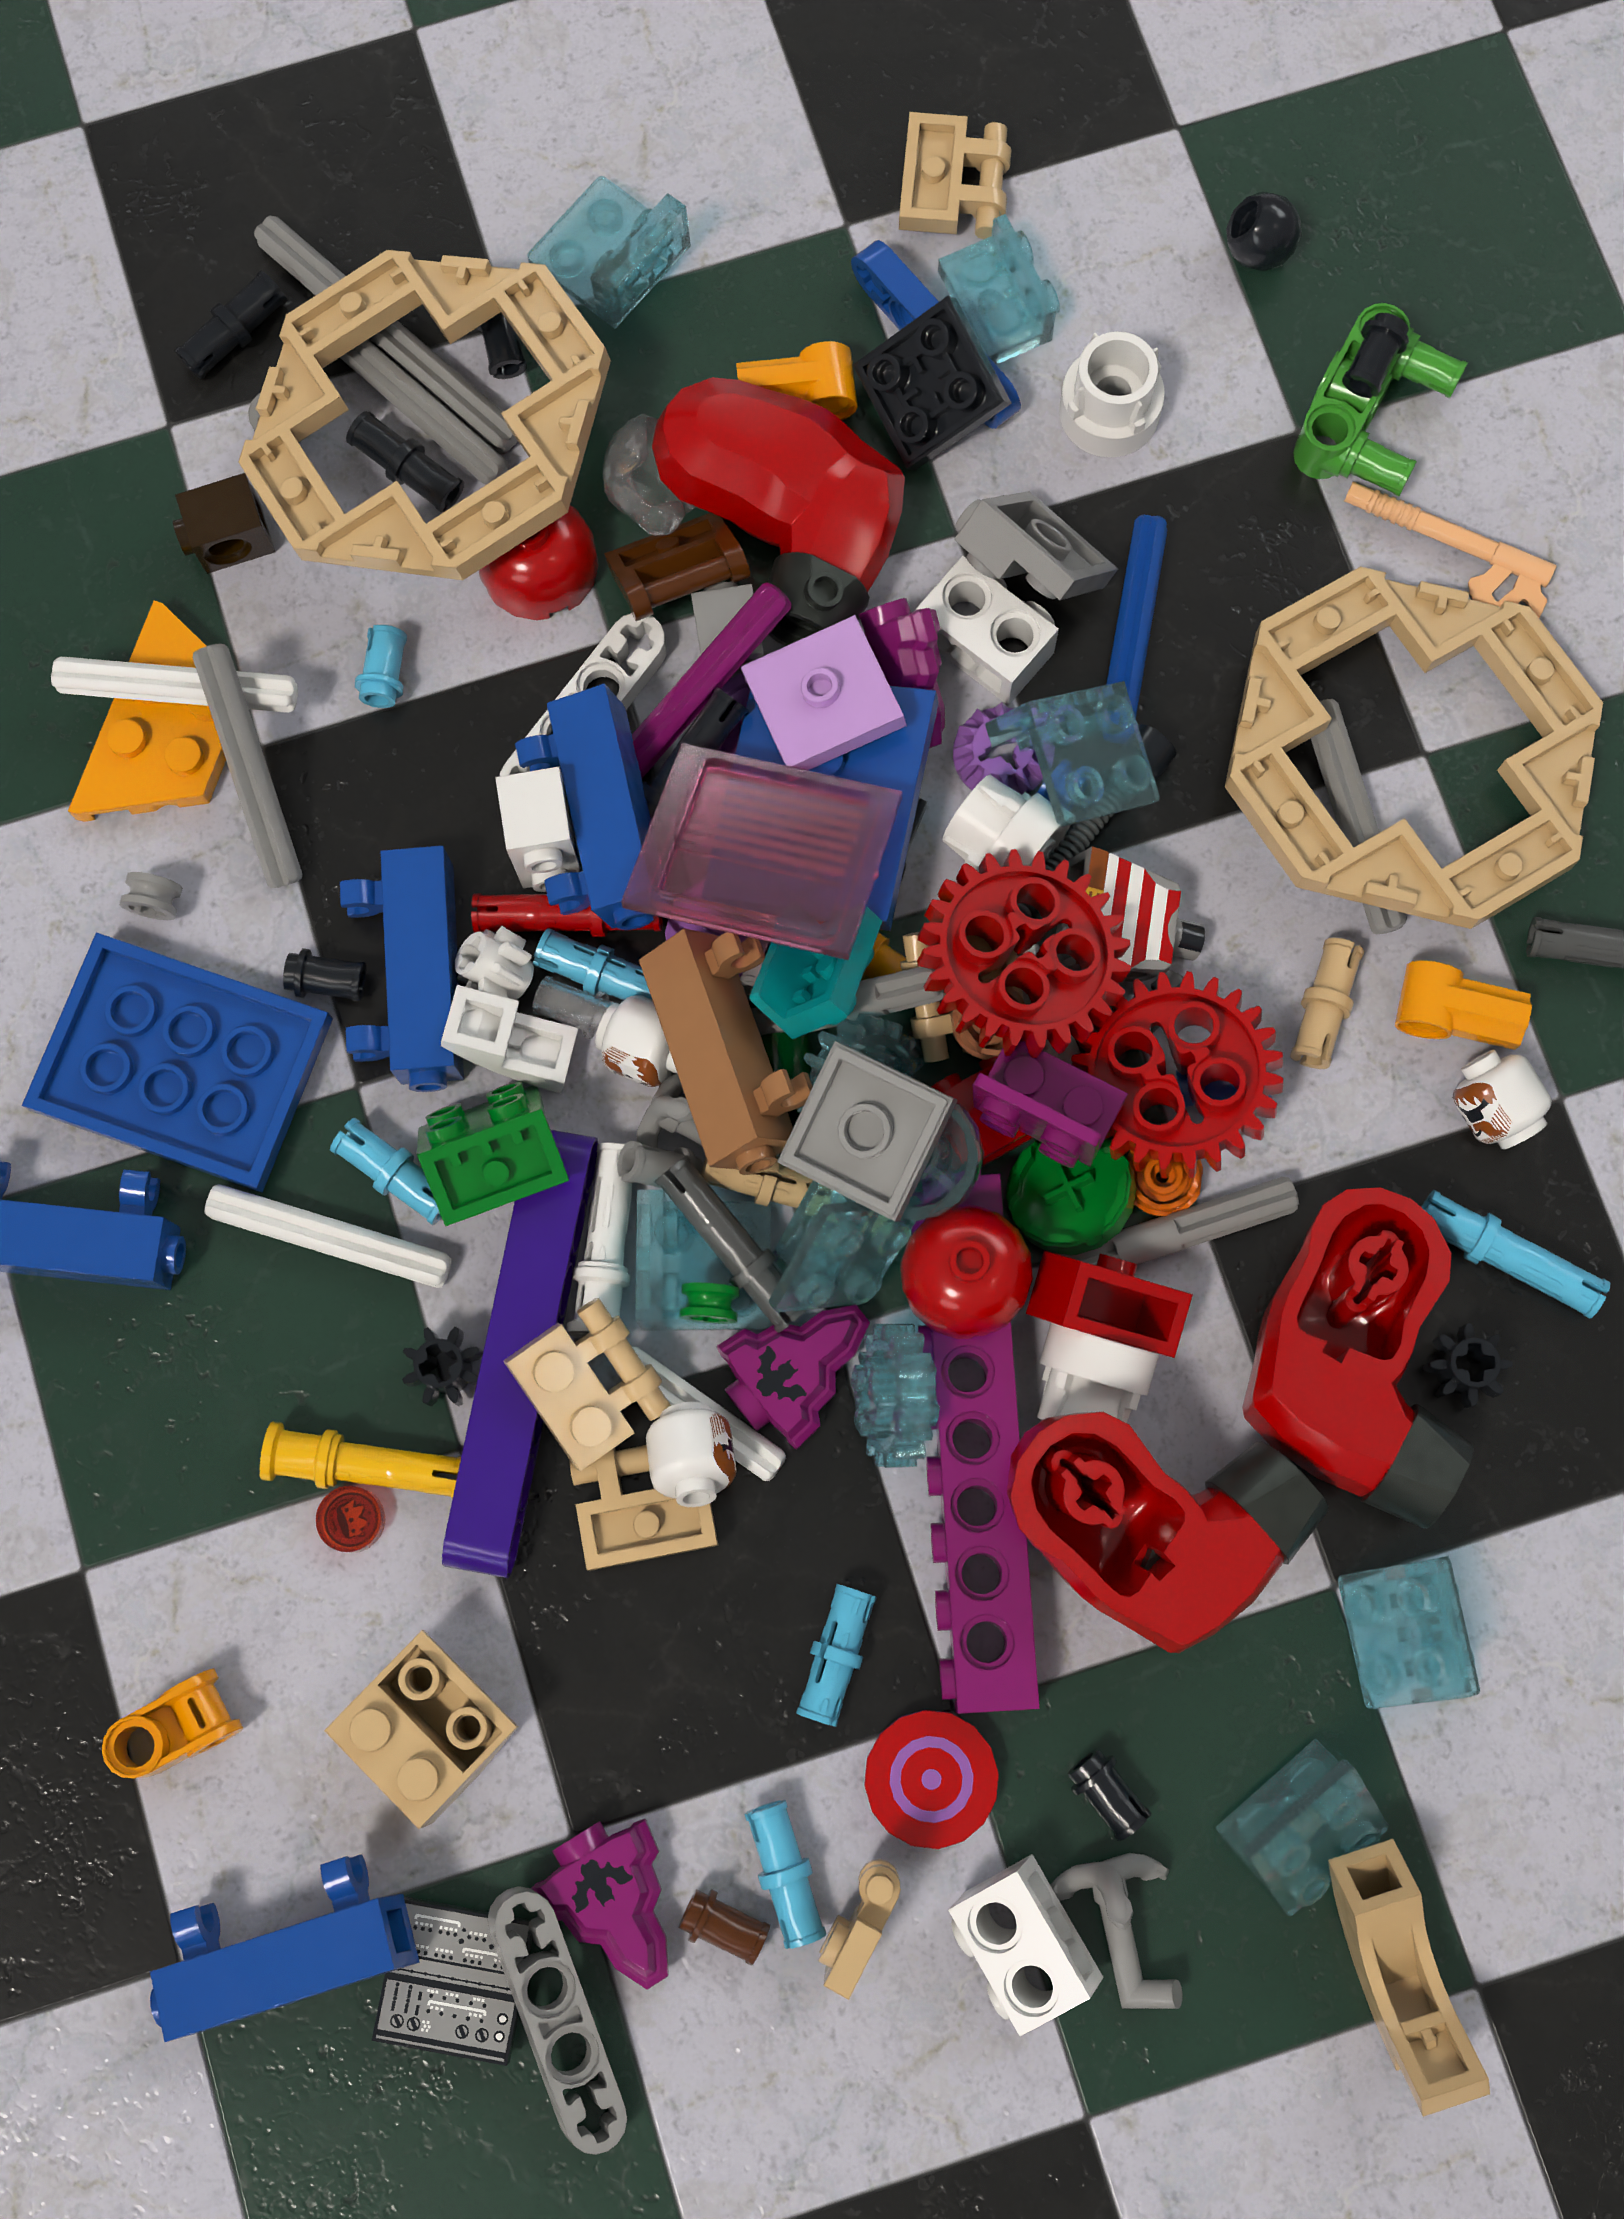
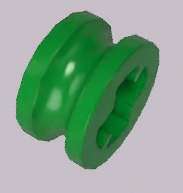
M692 1282L682 1284L681 1293L687 1296L688 1303L684 1308H680L679 1317L681 1319L713 1324H732L738 1322V1313L732 1310V1302L740 1297L739 1288L716 1283Z

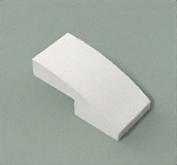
M457 985L442 1036L441 1046L488 1070L561 1094L578 1028L518 1013V1000Z

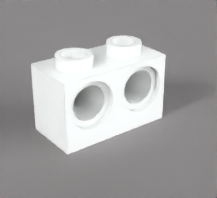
M964 556L957 561L916 608V610L924 608L936 610L941 628L937 640L939 653L1008 706L1055 651L1059 628L1055 626L1051 615L1042 606L1033 601L1024 603L1007 590L1003 579H993L983 575ZM959 602H970L975 604L980 611L974 615L964 616L956 613L951 607ZM1006 638H1017L1022 640L1028 648L1021 652H1009L1003 649L999 642Z
M559 767L495 777L506 850L523 889L533 887L535 891L546 892L544 880L562 873L583 871L564 781Z
M1033 1854L965 1891L948 1910L953 1918L951 1926L958 1945L967 1956H975L988 1979L987 1991L995 2010L1003 2019L1011 2020L1019 2036L1089 2000L1104 1978ZM996 1902L1007 1906L1015 1916L1017 1928L1006 1929L999 1926L990 1914L989 1903ZM1032 1965L1043 1969L1052 1981L1053 1990L1042 1991L1032 1986L1026 1978L1024 1966Z

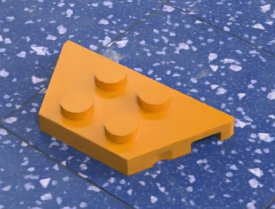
M154 600L129 662L196 668L192 658L193 652L206 647V645L163 603ZM114 698L68 812L76 820L86 822L95 820V814L129 810L134 815L154 812L166 805H176L181 808L209 804L226 762L209 706Z

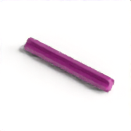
M766 582L756 590L632 734L641 778L649 772L697 717L713 695V690L716 686L720 689L791 609V601L777 586Z

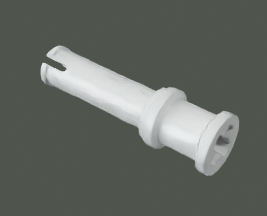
M600 1143L597 1145L596 1172L592 1189L584 1260L578 1262L577 1268L573 1270L572 1277L578 1283L574 1320L566 1324L568 1335L576 1338H582L590 1332L577 1313L581 1307L593 1299L599 1298L611 1317L620 1316L623 1288L630 1285L631 1275L628 1274V1268L623 1266L633 1182L622 1181V1177L618 1175L617 1171L618 1157L625 1144Z

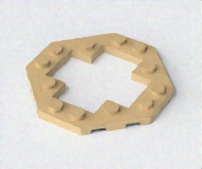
M386 250L286 314L279 335L284 344L276 367L269 366L256 406V410L260 415L253 439L245 440L238 463L301 560L464 580L568 513L611 360L603 343L545 264L521 262L519 269L492 267L488 259L443 255L441 262L415 260L411 252ZM422 304L450 345L501 312L550 380L549 383L501 413L508 428L529 457L428 523L424 522L398 481H395L345 514L298 443L349 410L323 368Z
M1360 566L1261 621L1255 633L1225 788L1295 887L1472 929L1568 872L1580 860L1583 836L1580 835L1584 807L1589 801L1595 758L1592 757L1595 731L1600 726L1603 702L1530 606L1504 601L1500 607L1468 599L1469 592L1424 581H1420L1418 587L1386 580V572ZM1390 626L1424 673L1474 646L1542 736V739L1504 760L1497 770L1530 814V817L1444 868L1439 866L1405 818L1353 847L1286 754L1287 751L1326 730L1332 720L1301 675Z

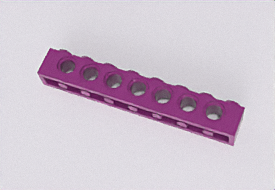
M1000 1174L922 1178L921 1197H911L909 1201L911 1235L926 1218L949 1207L977 1205L998 1212L1003 1216ZM1011 1322L994 1333L991 1332L985 1336H976L970 1339H955L934 1332L927 1325H919L920 1365L932 1364L934 1390L922 1391L924 1430H936L938 1456L926 1457L928 1495L941 1496L942 1522L930 1524L933 1563H945L947 1590H935L937 1631L950 1630L952 1658H939L942 1700L954 1699L955 1712L958 1714L1040 1709L1027 1538L1017 1525L1007 1496L1011 1454L1020 1442ZM964 1358L976 1361L984 1371V1385L972 1392H964L955 1388L948 1376V1368L952 1363ZM967 1423L981 1426L989 1437L990 1445L988 1452L974 1459L966 1458L959 1454L953 1444V1432L959 1426ZM980 1489L991 1497L994 1503V1514L990 1522L981 1526H974L966 1523L960 1517L957 1501L964 1491ZM984 1555L992 1559L997 1565L999 1580L991 1592L978 1594L968 1589L962 1579V1568L969 1557ZM980 1622H988L995 1625L1003 1635V1650L995 1660L990 1662L976 1660L971 1656L967 1648V1635L970 1629Z

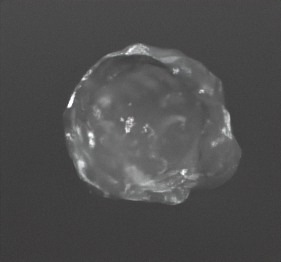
M642 413L637 417L631 418L623 427L617 430L612 440L608 443L603 466L604 491L608 500L619 511L626 514L647 533L654 536L670 535L678 528L684 516L696 506L679 500L660 480L652 449L658 419Z

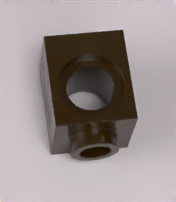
M245 473L175 494L182 516L180 519L173 520L177 539L185 556L195 553L207 574L275 553L260 501Z

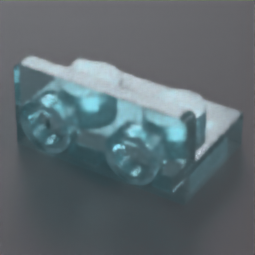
M1006 214L993 219L991 237L938 259V273L950 296L958 300L983 350L995 364L1052 341L1055 317L1060 312L1059 300L1053 285L1048 279L1041 281L1033 266L1034 256L1028 238L1023 231H1014Z

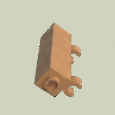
M683 928L639 959L709 1167L736 1169L742 1175L756 1174L769 1169L777 1162L776 1155L783 1151L793 1130L787 1111L804 1106L813 1086L806 1072H802L790 1080L787 1070L780 1069L776 1072L772 1070L738 974L751 970L764 961L765 954L758 935H751L743 942H740L738 933L735 930H730L718 936Z

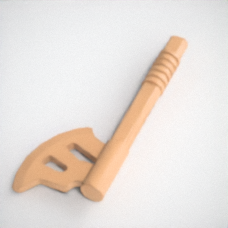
M1354 481L1352 482L1344 502L1366 510V513H1373L1376 517L1380 516L1385 521L1390 520V523H1397L1400 527L1404 526L1409 531H1416L1489 562L1492 567L1485 574L1472 577L1468 582L1469 594L1472 600L1500 607L1504 601L1517 604L1522 601L1527 606H1530L1537 617L1540 618L1547 603V598L1541 592V586L1547 587L1556 569V564L1501 541L1497 542L1425 512L1420 507H1413V504L1404 503L1405 501L1401 499L1399 501L1393 496L1389 497V494L1386 493L1382 494L1377 489L1373 490ZM1511 574L1518 576L1513 589L1499 601H1496L1492 593Z

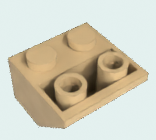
M421 1630L324 1731L418 1829L433 1824L480 1775L518 1726L424 1630Z

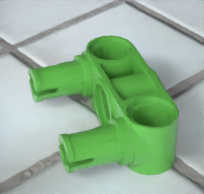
M1379 303L1365 308L1358 316L1343 347L1333 357L1306 414L1293 452L1297 467L1305 475L1315 479H1328L1333 476L1338 477L1339 475L1348 478L1352 474L1384 488L1396 496H1400L1417 461L1368 439L1370 433L1366 432L1392 378L1399 381L1401 376L1450 399L1468 362L1460 361L1419 341L1421 335L1413 332L1414 329L1410 327L1409 319L1395 305ZM1378 313L1393 314L1401 318L1408 325L1409 331L1407 336L1409 344L1404 352L1396 355L1381 385L1382 388L1377 397L1372 396V398L1360 397L1349 391L1343 385L1342 379L1345 372L1349 370L1364 339L1361 334L1365 322L1373 320ZM1315 436L1329 437L1337 445L1329 446L1322 444L1316 440Z

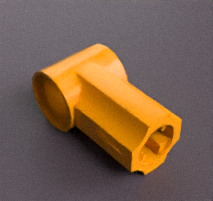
M835 341L814 343L804 348L800 352L799 357L736 363L738 380L802 398L828 409L840 420L850 417L857 410L852 352L850 347L843 343Z
M1419 960L1407 964L1395 1020V1027L1399 1031L1426 1039H1447L1453 1035L1516 1050L1521 1045L1529 1025L1532 1010L1531 994L1463 978L1464 973L1461 970L1440 962Z

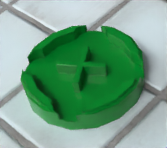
M1107 1138L1104 1140L1091 1167L1078 1160L1074 1168L1057 1163L1038 1150L1041 1143L1038 1144L1036 1141L1022 1151L1010 1170L1006 1199L1013 1221L1030 1243L1054 1254L1078 1255L1102 1247L1120 1233L1133 1212L1137 1187L1128 1160L1124 1156L1117 1160L1111 1158V1139Z

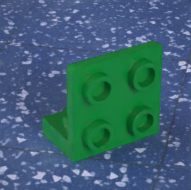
M520 1081L509 1083L487 1093L486 1098L488 1102L467 1110H463L462 1104H453L438 1109L425 1117L428 1124L418 1128L417 1157L445 1227L569 1181L568 1173L545 1116L542 1096L538 1087L532 1085L524 1088Z

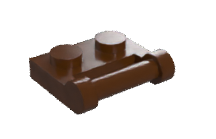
M713 513L702 515L604 553L611 575L625 597L635 621L652 616V608L724 580L730 579L734 584L751 577L750 569L740 544L722 518Z

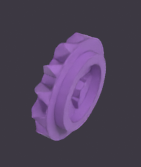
M1001 702L996 707L983 711L977 708L963 725H959L953 745V762L960 779L971 790L983 778L991 774L1009 788L1023 795L1024 792L1028 794L1034 790L1044 779L1050 765L1052 748L1046 734L1045 725H1040L1032 718L1027 708L1022 710L1008 708ZM991 733L1004 744L1012 741L1016 743L1020 740L1019 744L1013 749L1014 768L1010 762L1006 763L1001 756L985 759V756L992 749Z

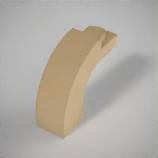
M1394 1839L1329 1859L1328 1863L1334 1897L1359 1981L1396 2071H1402L1422 2116L1424 2117L1490 2095L1489 2078L1452 2006L1439 1974L1426 1931L1422 1894Z

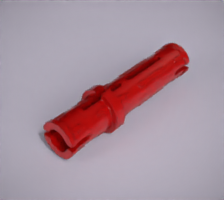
M474 893L471 906L477 907V911H471L474 933H483L485 929L497 932L503 926L511 932L545 931L547 928H550L554 931H591L592 937H606L607 931L621 930L618 928L612 929L591 910V905L580 912L562 915L559 904L553 906L549 904L547 894L482 895L481 893ZM659 914L655 915L650 924L632 930L662 931L663 918Z

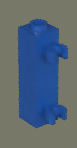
M602 684L548 702L547 708L553 734L530 736L517 741L515 746L520 767H529L530 771L553 767L561 769L583 871L562 873L544 880L549 904L551 906L559 904L562 915L580 912L591 905V910L612 929L632 930L650 924L653 921V916L671 911L647 800L644 796L642 778L626 708L608 686Z
M444 846L380 851L382 880L351 879L340 881V903L342 908H347V916L352 918L369 917L383 912L388 1026L357 1025L346 1027V1051L348 1054H353L355 1062L376 1061L390 1057V1071L401 1085L409 1084V1089L416 1092L440 1091L447 1088V1081L464 1080L463 1058L441 1046L456 986L459 985V980L457 979L459 974L455 970V959L458 951L453 864Z
M0 1162V1272L171 1290L173 1274H180L184 1265L186 1242L185 1238L180 1236L181 1227L165 1217L152 1216L159 1197V1178H151L150 1172L124 1169L119 1188V1212L2 1200L10 1180L11 1163Z
M361 1854L351 1858L345 1856L320 1865L322 1882L328 1897L332 1901L333 1913L228 1947H220V1919L214 1903L201 1907L196 1905L171 1913L172 1933L177 1945L182 1950L184 1961L150 1971L153 1985L150 1995V2007L155 2022L162 2028L164 2042L195 2035L420 1963L404 1895L397 1894L370 1900L368 1893V1870L364 1857Z

